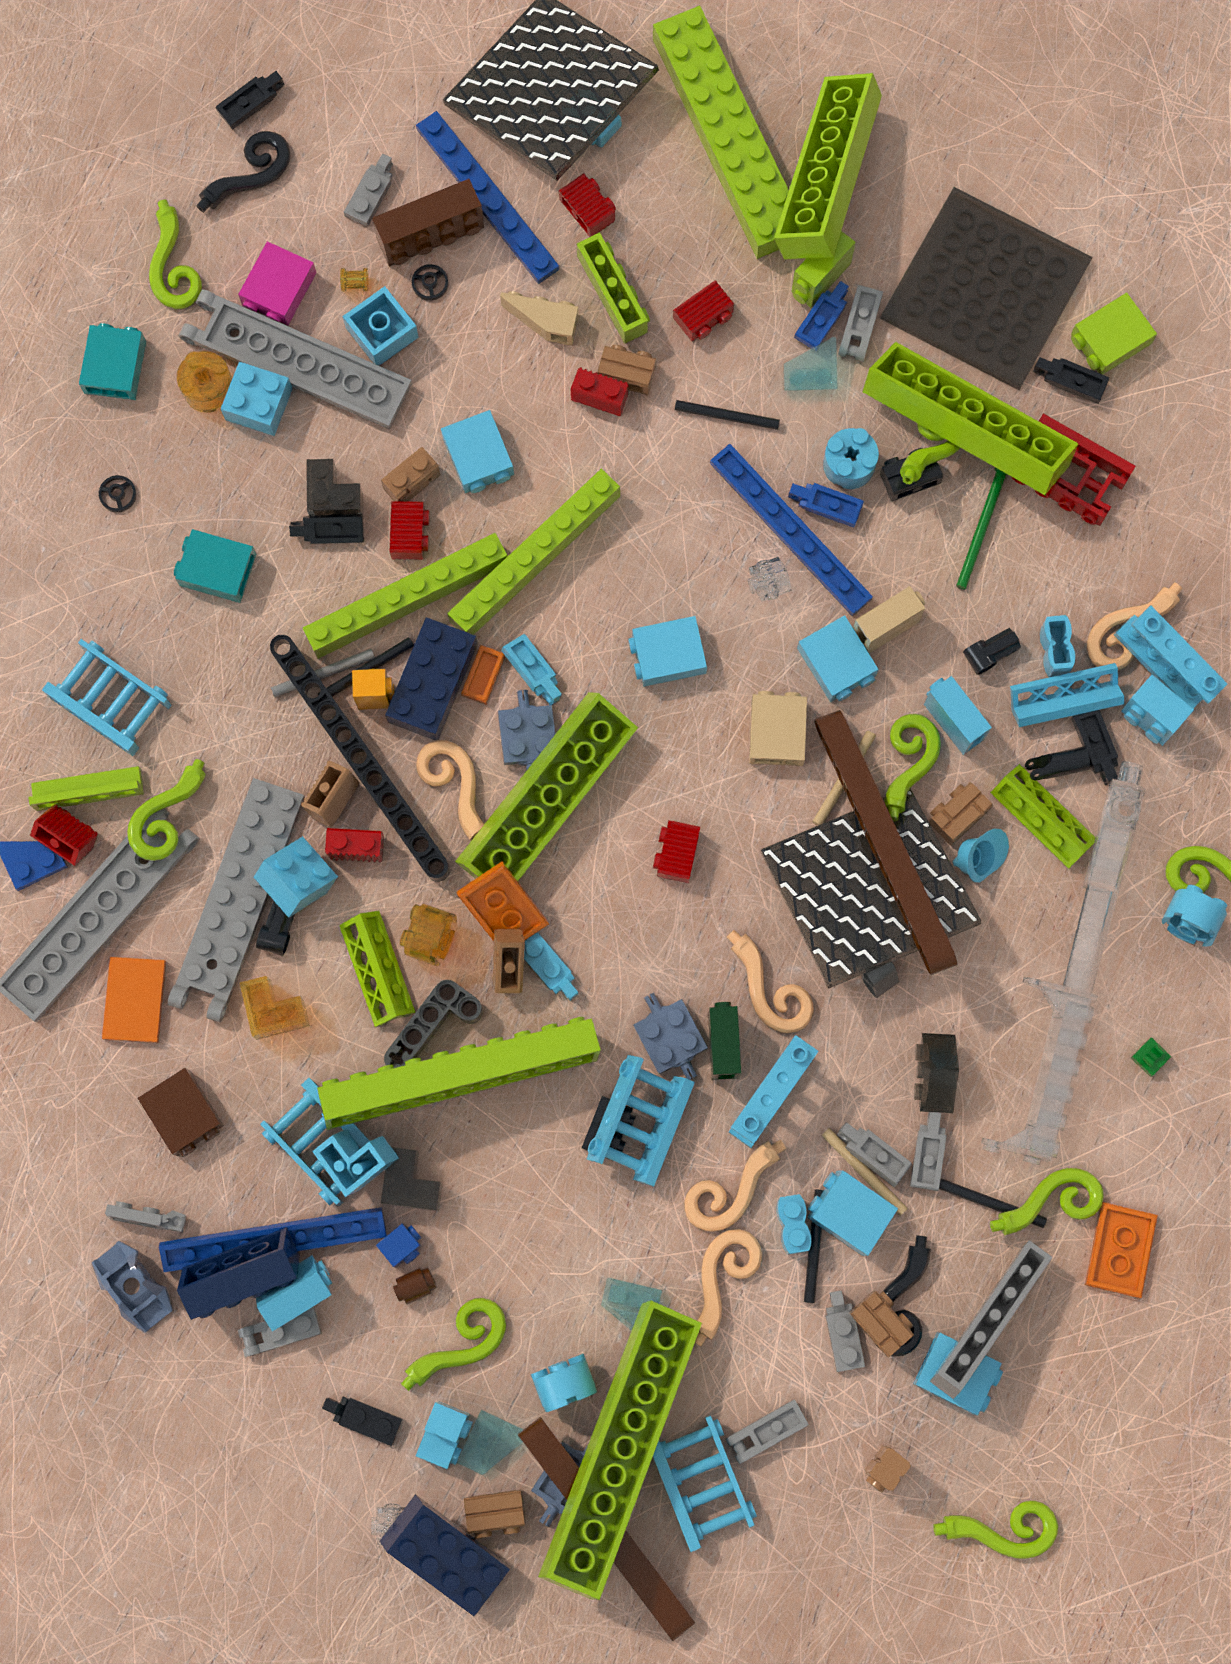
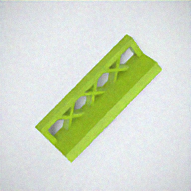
M1020 764L1009 772L990 792L1068 869L1098 840L1038 781L1032 780L1030 773ZM1015 775H1017L1019 778H1021V779L1025 782V784H1022V783L1015 777ZM1037 796L1040 797L1045 803H1042V802L1037 798ZM1056 815L1060 816L1064 822H1061ZM1076 834L1081 836L1087 843L1084 844Z
M136 766L31 783L33 796L28 797L29 805L33 809L42 811L48 810L54 804H57L58 807H67L144 795L141 768Z
M380 911L360 913L340 924L339 926L374 1026L380 1027L394 1019L416 1013ZM355 924L359 933L357 940L354 939L350 929ZM362 951L366 952L368 958L366 965L361 960ZM371 976L375 978L377 983L375 991L372 990L370 985ZM380 1002L384 1004L388 1014L384 1017L381 1016L379 1011Z

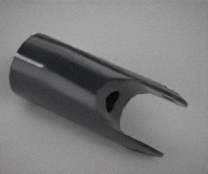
M1083 746L1028 759L1025 762V767L1028 770H1033L1030 773V778L1037 781L1090 770V759L1086 747Z

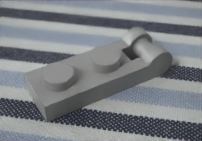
M858 285L838 355L844 357L846 355L854 356L856 360L864 362L883 291ZM851 338L861 341L860 346L851 345Z
M314 1306L273 1332L266 1321L237 1330L239 1338H243L245 1357L322 1334ZM261 1332L264 1343L256 1345L253 1334Z
M793 1399L725 1439L729 1446H733L737 1454L735 1458L741 1464L809 1424L797 1402ZM747 1436H750L754 1443V1446L749 1449L746 1448L742 1441Z

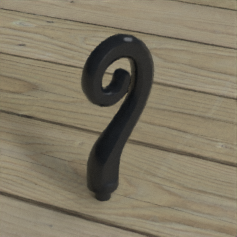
M261 131L252 135L244 147V156L248 163L260 168L267 166L272 160L269 153L256 155L255 149L262 144H269L277 152V157L273 164L259 173L223 177L215 180L199 194L201 200L196 207L204 213L209 207L215 209L227 196L233 193L260 188L277 180L286 170L290 160V149L285 138L271 131Z
M916 1235L915 1246L909 1245L904 1270L882 1291L892 1302L915 1285L925 1273L931 1256V1249L926 1248V1236ZM899 1310L895 1313L897 1316L903 1313L913 1325L911 1332L914 1335L891 1356L897 1357L909 1354L916 1349L921 1341L922 1325L920 1319L908 1310Z

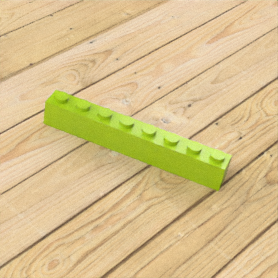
M601 468L447 613L449 622L456 629L474 635L620 497V486Z
M493 533L303 627L304 633L319 659L487 576L508 557L496 533Z

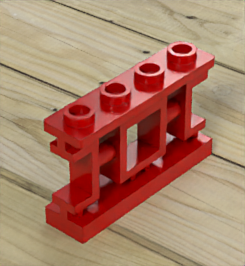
M1043 413L1039 422L1078 443L1071 462L1087 471L1077 487L1059 478L1045 495L1036 490L1035 492L1043 498H1051L1058 502L1062 509L1069 512L1074 511L1081 515V518L1088 524L1101 526L1111 509V506L1101 501L1102 496L1110 484L1122 490L1136 465ZM1096 466L1109 473L1104 484L1090 477ZM1012 477V479L1016 483L1020 485H1025L1024 483ZM1084 486L1097 493L1092 504L1078 497Z

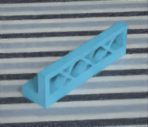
M1116 663L1010 686L1011 711L1019 727L1124 704V695L1118 685V667ZM1110 674V681L1104 683L1096 682L1102 675ZM1083 680L1085 682L1080 688H1070L1075 681ZM1049 687H1059L1054 694H1044ZM1024 692L1033 693L1028 699L1018 701V694Z

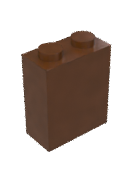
M183 1068L137 1098L168 1149L175 1156L181 1154L184 1157L192 1153L196 1149L195 1144L203 1139L207 1142L220 1134L218 1129L224 1126L187 1068Z

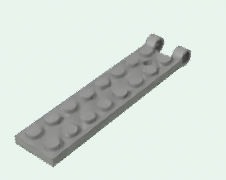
M201 290L196 304L214 313L205 331L185 323L178 335L181 340L193 346L198 345L234 362L246 363L288 377L292 387L383 427L391 428L412 385V380L219 297L210 291ZM234 329L240 331L237 337L230 336V332Z
M255 778L252 779L176 984L170 992L168 1005L183 1009L192 987L215 995L209 1005L206 1018L219 1023L223 1020L269 896L254 879V875L266 858L288 845L302 807L301 803L304 802L305 796L303 794ZM210 960L217 961V967L213 970L207 967V963Z
M165 808L151 815L143 826L142 838L149 846L160 847L166 842L158 834L154 837H149L146 832L148 825L153 821L167 819L169 811ZM187 829L178 837L176 849L167 858L156 861L149 860L147 864H141L140 857L131 848L127 835L0 978V992L37 1023L184 855L188 854L197 845L200 838L190 829Z

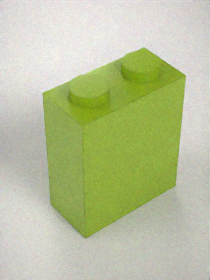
M841 231L834 257L806 258L794 272L791 291L793 297L799 303L807 304L812 308L821 294L825 293L850 266L856 242Z
M1126 292L1075 324L1071 333V340L1078 350L1081 349L1086 355L1090 368L1103 375L1151 345L1157 333Z

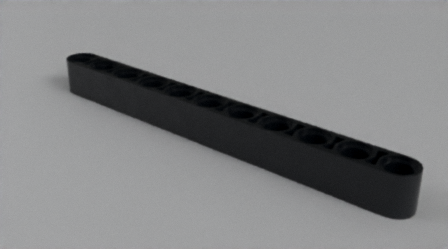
M287 635L275 636L271 640L270 651L425 874L435 882L445 880L450 873V867L444 855L293 640ZM288 644L290 645L288 653L284 655L277 654V649L280 645ZM296 666H305L303 675H292V671ZM312 687L321 689L319 696L316 698L307 697L308 690ZM332 708L336 710V715L333 719L325 720L322 718L323 712L326 709ZM343 730L351 732V737L346 742L338 741V734ZM358 752L367 754L366 760L361 764L353 762V757ZM373 774H380L382 776V781L377 786L368 784V779ZM388 796L397 797V804L392 808H387L383 805L384 799ZM405 817L413 820V825L408 830L399 828L400 820ZM420 839L429 842V846L424 852L414 850L415 843ZM436 861L442 862L444 864L443 871L437 875L430 872L431 864Z

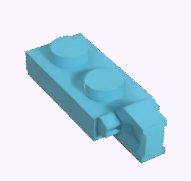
M523 634L503 646L501 651L530 689L537 696L542 694V697L549 705L558 702L562 693L556 687L558 683L555 678L556 674L528 637Z
M538 932L526 939L524 960L550 991L552 990L557 994L561 990L571 1001L578 995V991L570 983L575 979L570 969Z

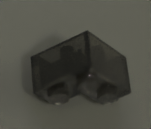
M307 459L308 515L363 514L364 519L363 491L360 483L337 484V468L333 459Z
M922 1033L921 1044H916L915 1061H918L916 1075L917 1078H920V1083L914 1084V1100H919L920 1112L953 1113L959 1074L956 1036L953 1034Z
M391 1147L399 1159L385 1169L381 1204L439 1212L443 1184L437 1181L416 1179L419 1157L417 1150Z

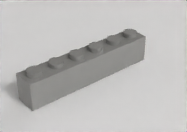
M1030 1240L1022 1247L930 1380L932 1384L952 1399L962 1391L1040 1277L1052 1256Z

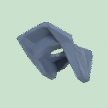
M118 1241L111 1249L92 1262V1267L101 1290L108 1291L118 1304L121 1317L143 1333H146L173 1311L167 1287L157 1284L153 1278H150L149 1272L144 1269L143 1264L138 1259V1250ZM135 1278L139 1281L140 1288L136 1294L130 1295L125 1292L124 1283L127 1279Z

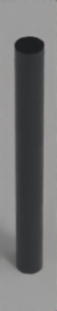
M676 400L675 404L676 411L775 430L779 428L780 419Z
M407 637L356 670L378 669L412 648L414 644ZM352 672L326 688L332 697L352 685Z
M941 1178L939 1190L1004 1213L1019 1208ZM1037 1215L1031 1224L1044 1228L1047 1218Z
M815 1189L814 1198L816 1196L820 1197L824 1190ZM811 1222V1247L808 1252L804 1302L815 1303L822 1228Z

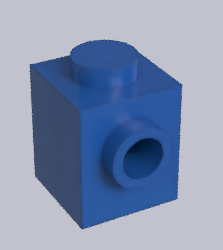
M402 1223L376 1246L390 1264L396 1268L402 1262L409 1264L420 1255L417 1250L422 1246L418 1240L422 1237L412 1225L407 1228Z

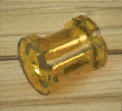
M341 268V291L346 292L347 289H363V291H368V268H363L362 271H347L346 268Z

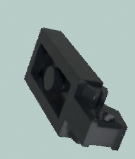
M277 71L267 78L263 76L260 78L254 77L215 108L233 130L277 96L276 92L285 85L283 78Z
M1039 357L1033 372L1045 377L1044 381L1050 383V385L1096 404H1099L1109 381V377L1063 358H1060V360L1053 358L1051 362Z
M363 514L304 516L303 521L290 522L289 526L290 537L304 536V541H310V544L364 542Z
M1100 710L1073 716L1072 722L1082 747L1085 746L1088 751L1090 767L1095 774L1100 772L1105 786L1115 783L1118 776L1114 767L1118 766V755Z
M344 1396L341 1402L326 1398L322 1407L323 1410L335 1414L333 1421L339 1423V1425L389 1446L393 1445L403 1420L371 1405Z

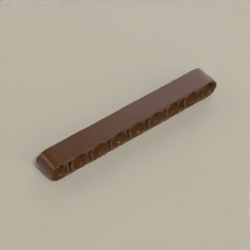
M539 1417L521 1431L518 1436L567 1500L579 1467L544 1420ZM625 1530L613 1563L670 1639L674 1641L693 1626L695 1622Z

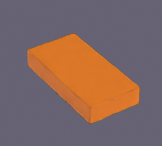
M480 645L462 689L461 696L487 705L506 656L502 652Z

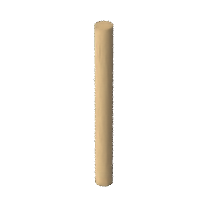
M866 731L858 745L863 757L876 737L870 731ZM839 778L812 821L819 827H822L844 790Z
M830 1128L821 1135L882 1198L898 1208L896 1213L899 1216L908 1209L865 1164L845 1148L847 1145Z

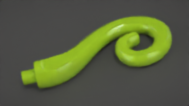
M164 199L157 203L159 210L156 212V217L160 228V240L151 260L149 283L153 294L162 304L173 309H185L196 302L202 290V281L199 274L192 267L179 265L168 274V285L175 289L179 285V279L187 277L190 280L189 290L182 295H174L164 285V266L179 234V220L176 208L169 206L168 201Z
M917 424L919 433L926 439L931 441L944 440V438ZM947 441L943 444L919 449L911 453L900 469L903 482L912 484L919 480L927 465L952 456L958 452L960 447Z
M920 714L901 716L895 721L890 730L892 747L904 755H912L919 752L923 744L920 736H915L912 742H905L901 734L906 728H916L926 738V750L922 758L893 780L885 794L884 803L893 821H897L899 813L905 811L909 789L930 771L940 754L941 741L939 732L934 723Z
M195 759L192 766L185 767L178 783L173 788L152 797L137 808L132 815L127 830L128 841L133 851L140 858L151 861L167 858L176 849L178 832L170 822L156 820L150 823L146 829L149 837H154L158 832H163L167 836L165 844L160 847H152L145 843L142 838V829L146 820L151 815L187 800L199 789L206 776L205 772L202 771L205 764L203 761Z
M1190 846L1182 848L1175 852L1166 864V878L1174 891L1187 888L1188 884L1184 883L1180 877V869L1184 863L1191 860H1201L1212 864L1231 882V860L1208 847ZM1193 864L1190 867V871L1199 878L1198 883L1194 886L1202 889L1204 893L1211 883L1210 872L1201 864Z
M1078 1168L1057 1170L1049 1174L1037 1185L1021 1207L999 1213L998 1220L990 1221V1228L992 1232L1002 1231L1004 1235L1021 1231L1035 1220L1052 1191L1066 1183H1078L1084 1186L1089 1193V1202L1084 1207H1076L1072 1199L1078 1194L1079 1190L1074 1186L1067 1187L1060 1195V1206L1064 1213L1078 1220L1090 1218L1102 1206L1104 1198L1102 1185L1088 1171Z
M475 1298L463 1304L455 1319L456 1328L460 1335L469 1340H476L485 1333L483 1325L470 1327L467 1319L470 1314L477 1311L485 1313L490 1318L492 1326L489 1335L479 1345L470 1349L438 1351L420 1357L405 1370L408 1376L401 1385L410 1391L416 1383L421 1387L435 1372L441 1369L469 1365L491 1355L500 1345L506 1331L505 1315L501 1307L492 1300L485 1298Z
M1030 1500L1020 1503L1013 1509L1010 1516V1527L1018 1537L1030 1538L1033 1536L1034 1530L1031 1527L1024 1526L1022 1519L1028 1513L1036 1514L1042 1521L1043 1531L1040 1537L1032 1542L1015 1543L1009 1541L979 1520L963 1515L944 1516L943 1523L933 1524L935 1536L945 1534L947 1540L973 1538L1005 1556L1028 1559L1043 1554L1053 1545L1058 1533V1523L1054 1513L1048 1506L1041 1502Z

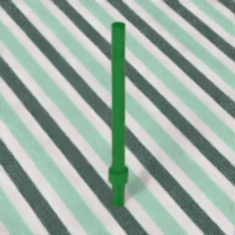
M996 467L994 468L996 473L956 584V587L963 590L967 588L1006 475H1008Z

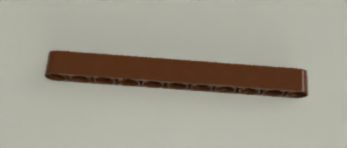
M837 710L814 719L818 735L928 973L934 975L957 966L958 963L954 950L841 710Z

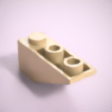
M514 291L508 293L501 292V306L546 341L573 345L579 318L578 306H574V304L567 301L551 302L541 296H535L534 298L524 297L522 294Z

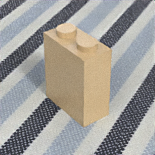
M911 586L856 619L853 629L870 654L918 624L925 610V601L918 591L914 592Z
M759 691L758 694H753L751 702L749 764L803 766L805 761L807 697H803L797 692H787L785 696L774 695V692Z

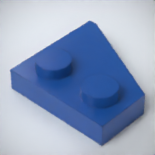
M0 841L1 859L17 891L68 867L64 858L39 841Z

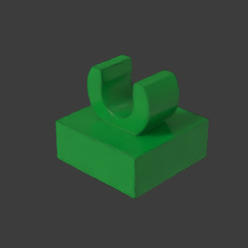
M1152 1037L1131 1057L1150 1077L1171 1058Z

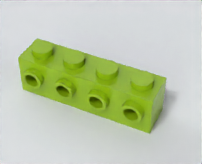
M600 232L577 243V257L624 344L648 333L649 315L644 307H640L637 301L638 296L633 286L628 285L622 265L616 263L610 243L604 241Z

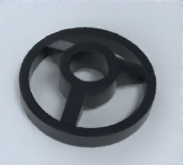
M433 264L419 267L412 276L413 291L424 300L431 301L442 297L448 288L446 272L441 267ZM425 269L438 270V272L436 273L426 272L423 275H418L421 271ZM443 275L445 277V286L440 293L434 295L433 289L438 284L437 279ZM431 277L434 279V282L427 284L425 280ZM415 279L422 281L423 287L429 290L430 296H425L417 291Z
M121 475L107 478L99 488L100 502L107 510L112 512L126 511L136 500L137 494L134 484L130 479ZM113 480L126 481L121 485L113 484L110 487H105L109 482ZM131 485L133 489L132 499L123 507L121 500L125 497V489ZM115 489L121 490L119 496L112 495ZM102 492L108 493L110 498L117 502L118 508L106 505L102 498Z

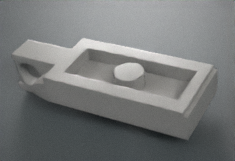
M382 154L376 166L371 164L369 169L366 170L344 211L345 217L367 227L369 226L391 185V178L393 176L389 172L393 166L391 157Z
M928 1112L927 1125H920L917 1133L910 1187L939 1191L947 1136L945 1135L946 1128L939 1127L941 1113Z
M845 1123L837 1133V1136L847 1144L845 1148L854 1157L893 1187L900 1182L912 1165L909 1160L869 1129L865 1131L859 1128L857 1131L850 1124Z
M116 1201L115 1206L107 1204L105 1214L110 1220L181 1233L184 1231L187 1216L172 1210L166 1215H160V1210L155 1208L143 1207V1211L132 1209L133 1205L125 1202Z
M842 1291L830 1292L832 1307L826 1308L827 1315L825 1317L836 1371L841 1372L865 1367L857 1324L849 1314L852 1306L851 1304H844Z

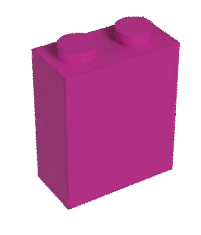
M267 241L238 294L242 307L256 313L259 312L265 315V317L288 326L317 273L314 262Z

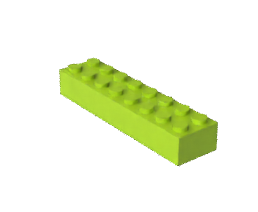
M873 73L824 77L774 236L784 259L834 257L882 97Z
M897 342L869 368L863 393L1043 495L1051 489L1070 466L1078 446L1077 442Z
M588 692L455 862L476 879L503 861L516 880L519 881L638 727L602 695Z

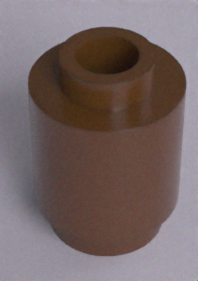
M428 1267L425 1269L418 1268L396 1278L397 1285L393 1286L399 1302L404 1300L406 1304L431 1294V1290L437 1288Z

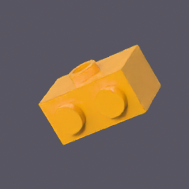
M352 670L353 698L358 710L388 709L390 700H392L395 693V685L392 682V677L387 676L386 670Z

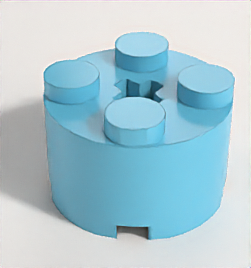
M848 428L834 434L828 440L823 460V469L829 481L842 486L844 489H857L867 484L875 472L879 457L875 440L862 428Z
M1188 885L1186 889H1179L1175 892L1162 918V924L1167 923L1169 925L1167 930L1185 942L1195 944L1196 940L1204 942L1202 946H1211L1227 916L1226 908L1228 905L1221 899L1211 898L1203 894L1202 889L1199 887Z
M584 1353L568 1359L569 1365L566 1361H561L549 1366V1373L545 1368L530 1374L545 1412L569 1405L571 1402L579 1401L597 1393L596 1385Z

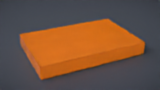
M503 861L457 891L458 897L493 941L494 930L520 929L523 932L524 940L549 925L546 917Z
M110 957L102 1032L103 1040L159 1043L166 970L165 960Z
M1102 1202L1085 1285L1142 1298L1158 1215Z

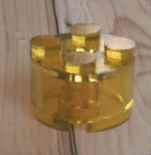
M190 352L181 362L177 371V384L184 399L193 409L200 412H214L222 406L232 381V376L226 362L212 352Z
M415 904L410 913V920L412 921L409 929L403 931L400 945L404 946L406 956L439 966L438 959H445L453 942L455 931L451 930L452 922L457 924V916L427 904H422L421 906Z

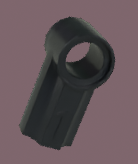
M1009 627L986 641L980 640L970 645L963 653L976 675H980L994 667L999 660L1018 651L1021 645L1016 633Z
M273 901L266 925H263L260 929L256 948L284 956L289 944V931L295 914L288 917Z

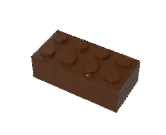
M470 179L372 218L376 238L388 266L394 264L401 265L418 254L426 255L435 247L450 245L458 238L465 235H475L484 228L482 205Z

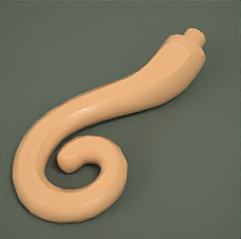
M1173 583L1169 589L1163 587L1147 604L1123 608L1109 613L1098 620L1092 627L1087 639V652L1092 663L1096 667L1116 663L1118 670L1128 666L1134 655L1113 634H1110L1106 639V645L1112 647L1120 644L1124 652L1115 659L1108 658L1103 654L1100 644L1104 635L1112 627L1124 624L1131 616L1136 615L1139 617L1150 605L1161 616L1167 614L1180 601L1177 595L1181 592L1182 587L1177 583Z
M447 740L429 742L421 749L417 757V772L426 784L440 787L451 781L455 772L454 766L450 761L443 760L441 763L442 773L433 775L429 770L431 758L438 754H445L457 763L461 772L458 817L464 833L472 841L484 825L475 808L476 775L474 765L468 754L457 744Z
M733 930L727 938L734 944L731 950L746 967L749 993L758 1017L768 1027L781 1033H794L804 1029L812 1019L814 1011L813 1001L809 993L801 986L795 984H787L780 987L773 999L774 1006L779 1012L785 1013L788 1010L785 1000L789 996L798 998L801 1007L799 1013L791 1019H784L776 1015L767 1004L765 998L763 960L757 946L746 933L741 937Z
M780 1139L772 1145L767 1141L751 1154L745 1164L736 1199L732 1206L721 1215L715 1217L704 1215L698 1207V1199L705 1192L712 1193L715 1198L710 1208L714 1212L719 1211L725 1206L727 1200L724 1188L711 1180L701 1181L693 1185L684 1201V1210L690 1223L696 1228L711 1232L726 1229L736 1223L748 1208L762 1172L779 1161L778 1154L786 1150L782 1140Z
M736 1229L723 1232L710 1243L704 1254L701 1270L704 1307L697 1320L702 1325L695 1344L700 1347L706 1338L710 1340L714 1338L722 1318V1301L716 1273L717 1262L722 1252L732 1244L742 1245L749 1252V1262L744 1267L736 1265V1254L733 1251L726 1253L723 1266L728 1275L733 1278H749L760 1267L762 1249L758 1240L748 1231Z

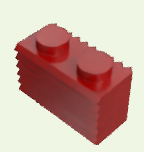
M583 173L559 190V200L587 235L591 237L601 232L611 223H614L616 207L609 197L604 198L599 192L600 187L593 178L589 179Z
M714 280L673 310V319L691 341L697 338L701 340L710 334L711 328L716 324L720 323L722 325L731 319L734 303L717 281Z
M582 367L578 368L570 390L572 401L617 416H621L628 398L627 382L623 383L622 380L618 382L617 379L613 380L612 377L608 378L607 375L603 377L602 374L598 375L597 372L593 373L592 370L588 372L587 369L583 370Z
M391 501L389 548L391 559L423 560L424 551L428 552L429 536L424 535V526H429L430 511L425 510L424 502Z
M54 804L34 821L30 836L75 866L92 851L98 833L89 825L80 822L75 816H71L67 810Z
M668 820L667 827H661L659 842L663 843L662 852H656L653 868L658 869L657 877L689 883L701 827Z
M327 828L325 853L330 860L334 858L337 861L340 858L341 861L344 859L346 861L349 859L354 861L356 859L358 862L360 860L363 862L366 860L370 862L372 860L374 863L376 861L379 863L383 861L384 835L382 831Z

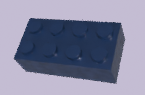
M426 617L385 714L388 723L432 740H439L477 648L476 636Z
M287 1227L183 1267L177 1292L190 1320L197 1317L201 1319L207 1318L216 1310L225 1306L226 1308H232L248 1297L257 1298L276 1286L281 1288L290 1285L294 1279H297L300 1255Z
M416 1494L379 1541L388 1554L472 1616L478 1613L510 1570L502 1558Z

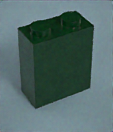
M731 1002L714 1003V1007H709L708 1011L711 1079H739L741 1076L738 1006H731Z

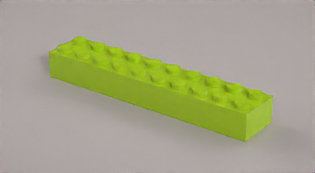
M699 5L653 24L654 44L756 259L778 251L779 248L774 236L789 190L701 6Z
M577 1017L569 1020L567 1025L558 1027L557 1023L541 1027L542 1031L531 1033L530 1030L514 1034L512 1039L503 1040V1037L488 1040L487 1045L476 1047V1044H470L459 1048L460 1052L449 1054L448 1051H442L433 1054L432 1059L424 1061L421 1058L410 1059L405 1062V1066L394 1068V1065H386L378 1068L377 1073L367 1075L366 1072H358L350 1075L349 1080L339 1082V1079L324 1081L321 1087H317L326 1128L330 1130L596 1062L601 1050L592 1018L585 1020L584 1017Z
M651 1300L642 1303L540 1570L539 1578L591 1600H600L701 1328V1322Z

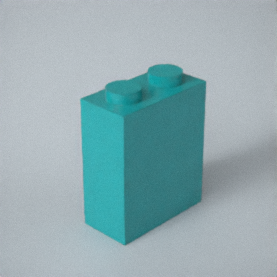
M100 323L98 326H89L79 379V386L84 394L136 400L146 347V339L142 331L134 327L114 328L112 325Z
M192 529L190 536H186L183 541L182 551L184 553L182 559L177 561L174 568V576H176L175 579L179 586L241 603L257 555L254 547Z

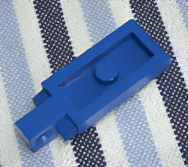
M840 281L833 292L827 290L825 293H822L796 331L794 338L817 351L845 309L847 302L843 299L848 292L849 286Z
M793 483L788 494V498L800 502L799 507L853 528L856 525L864 503L861 499L816 483L814 485L807 484L806 488Z

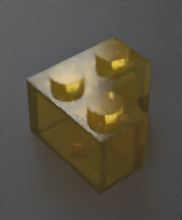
M267 976L240 982L251 1035L256 1040L310 1026L305 1002L301 996L276 1001L272 982Z

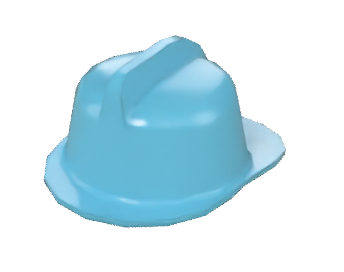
M994 828L979 838L964 841L959 847L957 857L952 861L953 865L958 867L964 874L969 875L973 882L980 883L1004 863L1009 850V840L1006 833L1001 829Z

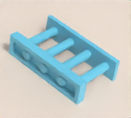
M1151 605L1139 617L1136 615L1131 616L1113 634L1153 676L1193 709L1202 699L1207 704L1210 703L1227 685L1224 679Z
M80 639L78 644L86 651L62 684L58 683L55 687L50 682H47L42 691L47 697L128 754L134 756L139 749L134 742L136 739L135 734L159 703L167 709L172 706L167 699L168 694L156 685L152 689L102 654L104 649L91 640L88 644ZM96 658L106 665L107 668L85 697L75 701L70 697L72 693L70 690ZM117 673L129 682L105 714L101 713L98 717L91 712L93 709L91 705ZM137 688L149 695L150 698L128 727L119 732L112 727L114 724L113 720Z
M795 1035L735 1120L728 1133L749 1148H752L819 1051Z
M628 1055L620 1066V1076L596 1136L589 1143L586 1159L603 1164L606 1157L635 1170L633 1180L654 1187L695 1082L674 1076L671 1081H667L641 1069L644 1061L643 1058ZM636 1079L665 1091L666 1097L661 1107H657L630 1094ZM626 1105L655 1118L656 1122L651 1133L620 1121ZM615 1131L644 1143L645 1150L642 1158L636 1159L609 1147Z
M308 1078L301 1084L306 1090L302 1094L304 1097L273 1126L263 1121L260 1124L265 1129L262 1135L272 1145L277 1142L322 1189L318 1194L329 1205L334 1202L337 1206H340L343 1201L337 1196L341 1190L334 1182L328 1187L318 1176L325 1169L320 1161L317 1160L309 1167L299 1156L326 1129L324 1116L292 1146L280 1136L311 1104L314 1106L318 1103L321 1106L317 1090L319 1086L311 1078ZM354 1123L341 1126L343 1130L349 1132L360 1148L370 1141Z
M710 1415L705 1417L708 1424L707 1427L668 1443L666 1441H658L653 1454L654 1461L690 1552L701 1548L699 1541L704 1539L703 1536L743 1519H746L750 1528L755 1526L752 1519L757 1517L751 1500L745 1502L719 1438L724 1435L719 1420H712ZM713 1437L719 1452L718 1454L677 1470L674 1468L670 1470L667 1458H670L672 1453ZM724 1464L730 1479L729 1481L691 1497H687V1495L681 1497L677 1487L682 1484L681 1481ZM733 1491L735 1492L741 1508L698 1525V1522L695 1524L691 1523L688 1513L693 1512V1508Z

